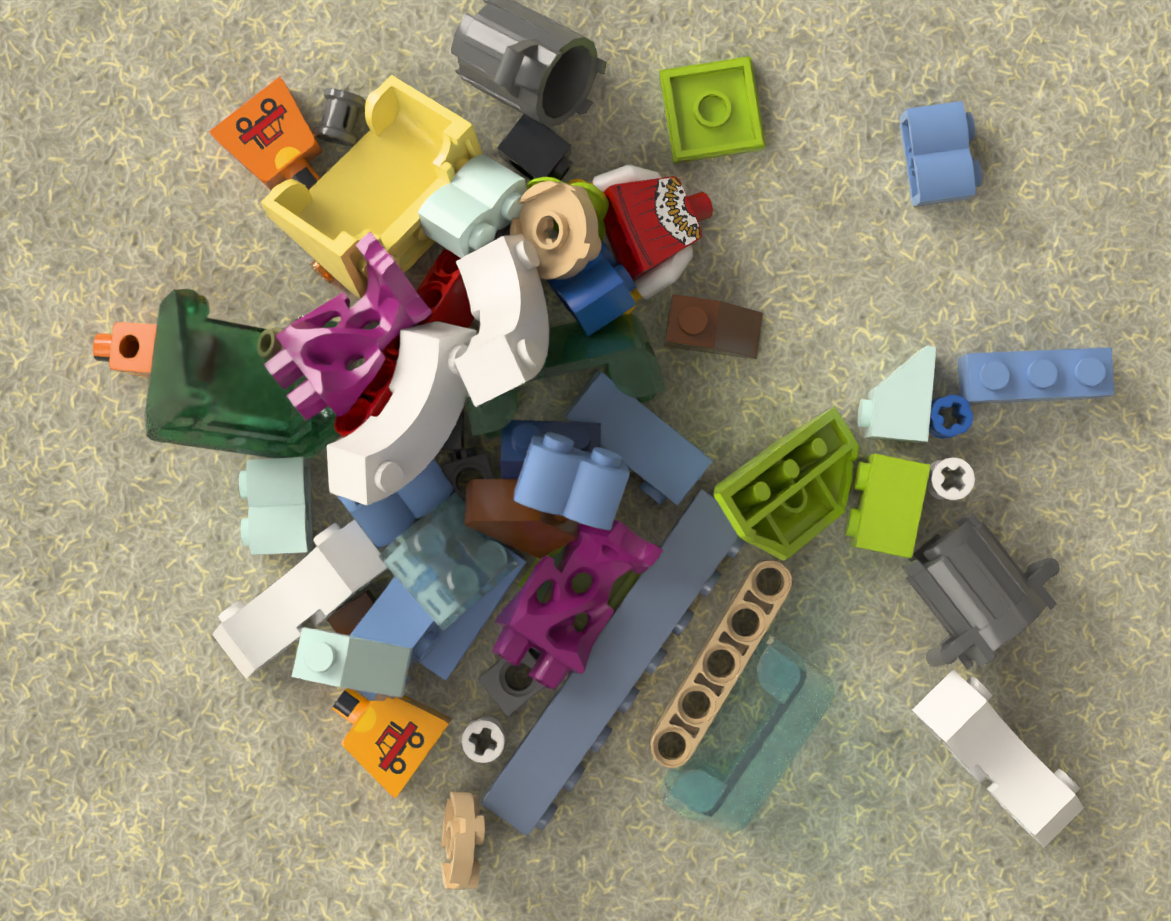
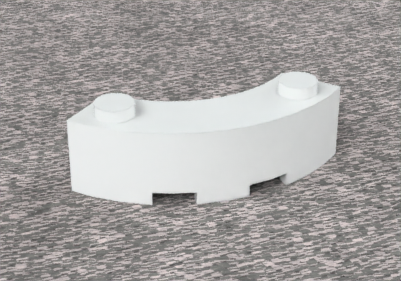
M523 234L502 236L456 261L467 290L471 314L480 322L479 334L471 338L465 354L454 360L475 407L533 379L542 369L547 357L549 346L548 313L542 284L536 268L540 264V259L533 244L526 240Z
M439 321L400 330L399 356L389 386L393 393L389 402L378 417L370 416L357 430L327 445L330 493L364 505H370L399 491L428 466L447 441L463 409L468 390L454 360L465 354L471 338L476 336V330Z
M355 519L342 529H340L337 523L326 528L313 539L317 545L314 550L287 574L247 605L242 600H239L218 616L222 623L212 635L245 679L293 645L300 638L302 627L306 628L304 624L310 620L314 627L319 625L346 604V601L353 597L358 589L360 591L390 566Z
M953 669L913 709V712L939 741L941 739L944 741L943 744L953 754V757L979 784H982L987 778L991 781L992 784L987 788L988 792L1044 848L1084 809L1076 796V793L1080 790L1079 786L1060 768L1053 773L1017 737L989 704L988 701L993 695L981 682L973 676L965 681Z

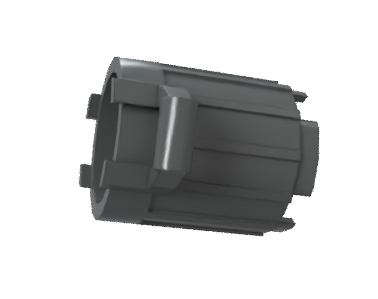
M483 0L487 5L474 16L466 13L463 16L455 32L451 47V54L458 57L460 67L455 71L461 75L462 80L548 127L561 125L573 116L575 112L580 115L587 113L593 104L587 97L597 73L605 74L607 63L598 58L593 41L515 0Z
M973 513L955 521L959 526L956 531H950L942 537L936 534L913 553L912 559L908 558L910 563H905L901 566L908 575L906 577L908 582L949 633V636L937 647L928 650L926 653V661L932 667L952 664L957 660V657L967 670L973 666L972 660H975L978 666L981 667L997 657L994 651L1028 627L1043 612L1046 606L1051 610L1057 605L1043 585L1051 577L1059 573L1060 566L1058 561L1053 558H1047L1034 562L1023 573L984 522H979Z

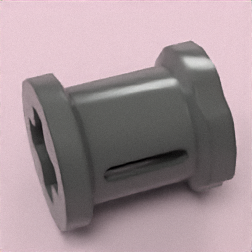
M326 88L323 96L327 103L321 126L315 127L314 136L327 142L353 147L356 143L353 131L359 109L365 107L366 100L348 91Z

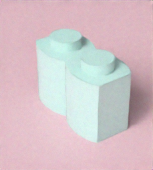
M485 154L477 155L457 172L451 183L443 185L432 193L419 209L418 215L424 235L460 258L493 242L497 230L508 226L512 222V218H519L520 210L524 204L518 202L527 191L525 179Z
M293 457L247 460L246 471H240L239 474L240 496L242 499H248L249 506L248 518H242L241 540L243 546H249L250 555L311 553L314 541L310 459Z

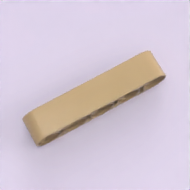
M760 560L754 563L745 574L651 732L649 738L650 749L654 759L660 765L667 768H678L686 764L692 757L790 592L792 576L782 563L774 560ZM765 568H774L780 576L779 588L772 594H762L756 585L758 574ZM751 609L756 616L755 628L748 634H737L732 627L733 615L738 610ZM716 650L729 651L732 656L731 668L722 675L712 674L707 668L708 657ZM692 691L704 692L708 697V706L699 715H690L683 710L682 702L684 697ZM676 732L684 737V746L678 754L668 756L659 751L658 742L663 734Z

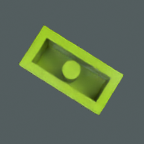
M876 453L868 455L866 463H858L854 478V489L861 491L857 509H849L844 529V535L851 537L850 547L912 559L931 465Z

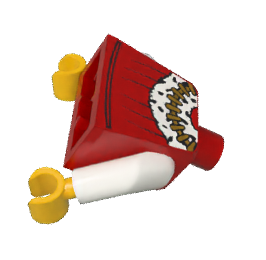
M625 165L594 176L593 182L589 184L598 187L606 195L609 202L608 212L603 218L605 233L619 265L622 264L632 280H635L636 289L631 291L630 294L638 305V300L642 297L648 300L679 279L693 258L691 245L702 238V231L698 222L711 218L713 214L711 200L703 191L687 196L680 179L675 176L662 178L658 172L633 165ZM577 178L570 180L567 184H572L576 182H587ZM635 305L622 315L632 313L636 309L637 305Z

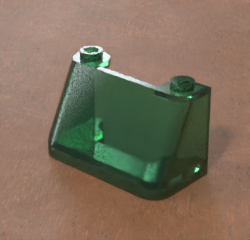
M174 289L161 301L158 309L144 413L146 435L149 439L162 443L267 458H309L318 454L328 444L341 437L334 427L337 415L329 406L306 421L288 399L287 394L307 380L305 375L283 390L264 366L266 361L258 354L257 343L261 333L266 329L208 318L210 314L208 299L191 289ZM329 321L323 328H334L339 322Z
M632 313L620 315L590 336H587L577 321L550 327L549 346L545 363L540 372L533 379L527 381L532 382L606 365L608 377L614 382L616 388L624 395L636 397L640 403L661 399L666 392L661 368L644 324ZM515 388L476 407L469 392L466 397L472 433L479 441L502 436V428L508 426L515 416L516 409L520 408Z

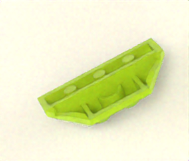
M834 406L775 441L718 483L714 488V497L739 538L781 560L788 559L845 513L852 482L853 461L857 459L859 444Z

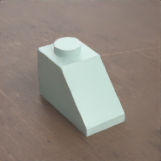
M926 346L917 351L868 392V399L860 400L858 427L865 428L864 438L919 444L928 442L936 347Z
M302 627L292 677L341 688L403 697L413 649L320 629Z

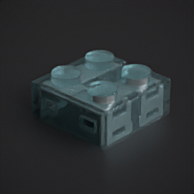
M456 492L398 536L378 556L443 631L519 566V563L498 540L464 525L466 503ZM489 581L482 589L480 588L483 584Z

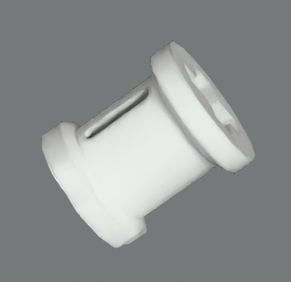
M953 457L937 460L930 466L926 489L931 496L938 500L962 499L974 487V471L963 459ZM942 470L945 472L955 470L957 472L954 478L957 488L943 489L941 484L944 482L945 477L941 473Z
M485 715L481 716L476 720H472L464 731L461 742L463 751L468 758L475 762H491L499 757L504 749L506 732L502 728L501 722L496 718ZM483 727L491 729V738L497 741V745L489 744L486 750L478 749V740L471 737L472 733L480 734Z

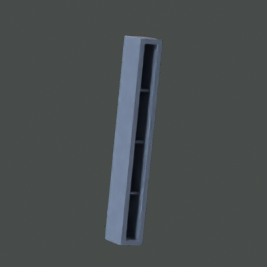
M702 489L696 493L659 546L663 552L658 560L640 575L601 631L590 652L585 672L583 674L571 672L483 796L481 801L483 806L527 837L534 827L542 831L558 809L552 803L562 787L570 792L585 770L579 764L589 749L596 753L600 750L613 730L607 726L609 720L617 709L623 714L629 709L640 692L639 689L634 687L635 683L644 671L652 675L667 654V651L661 648L671 632L677 636L683 632L694 615V612L688 609L699 593L707 597L722 575L715 570L725 555L733 559L746 542L739 538L715 498Z

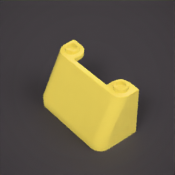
M393 75L378 89L374 90L366 100L365 119L369 131L309 190L298 180H286L276 185L261 202L268 217L344 287L360 299L367 291L368 274L367 261L357 248V243L371 231L387 253L396 261L403 273H405L435 243L434 240L423 233L418 215L419 209L432 193L443 185L451 183L457 172L469 160L483 154L473 124Z

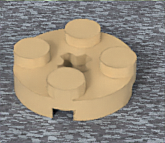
M546 181L532 186L522 195L518 203L524 205L520 210L519 218H512L510 235L523 234L525 239L533 244L540 259V264L536 267L540 278L562 280L573 277L585 268L588 261L597 258L601 250V240L598 236V220L588 192L583 187L563 182ZM553 219L559 225L557 239H550L549 231L554 228Z
M451 791V799L447 798L442 832V848H446V858L451 860V863H442L443 885L445 889L450 890L477 889L480 867L479 860L474 859L475 845H483L485 835L484 815H478L479 796L478 794H471V792Z

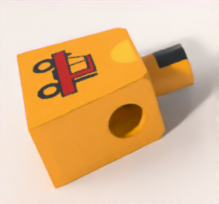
M347 688L331 708L353 724V727L341 742L343 747L394 798L399 795L452 720L447 715L404 694L403 697H395L393 699L387 697L385 701L370 702L355 690Z

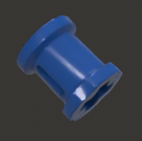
M954 394L934 399L931 402L929 433L934 437L946 439L967 432L972 425L974 417L969 402L962 396ZM951 406L953 408L951 416L957 419L956 424L943 427L944 418L938 412Z

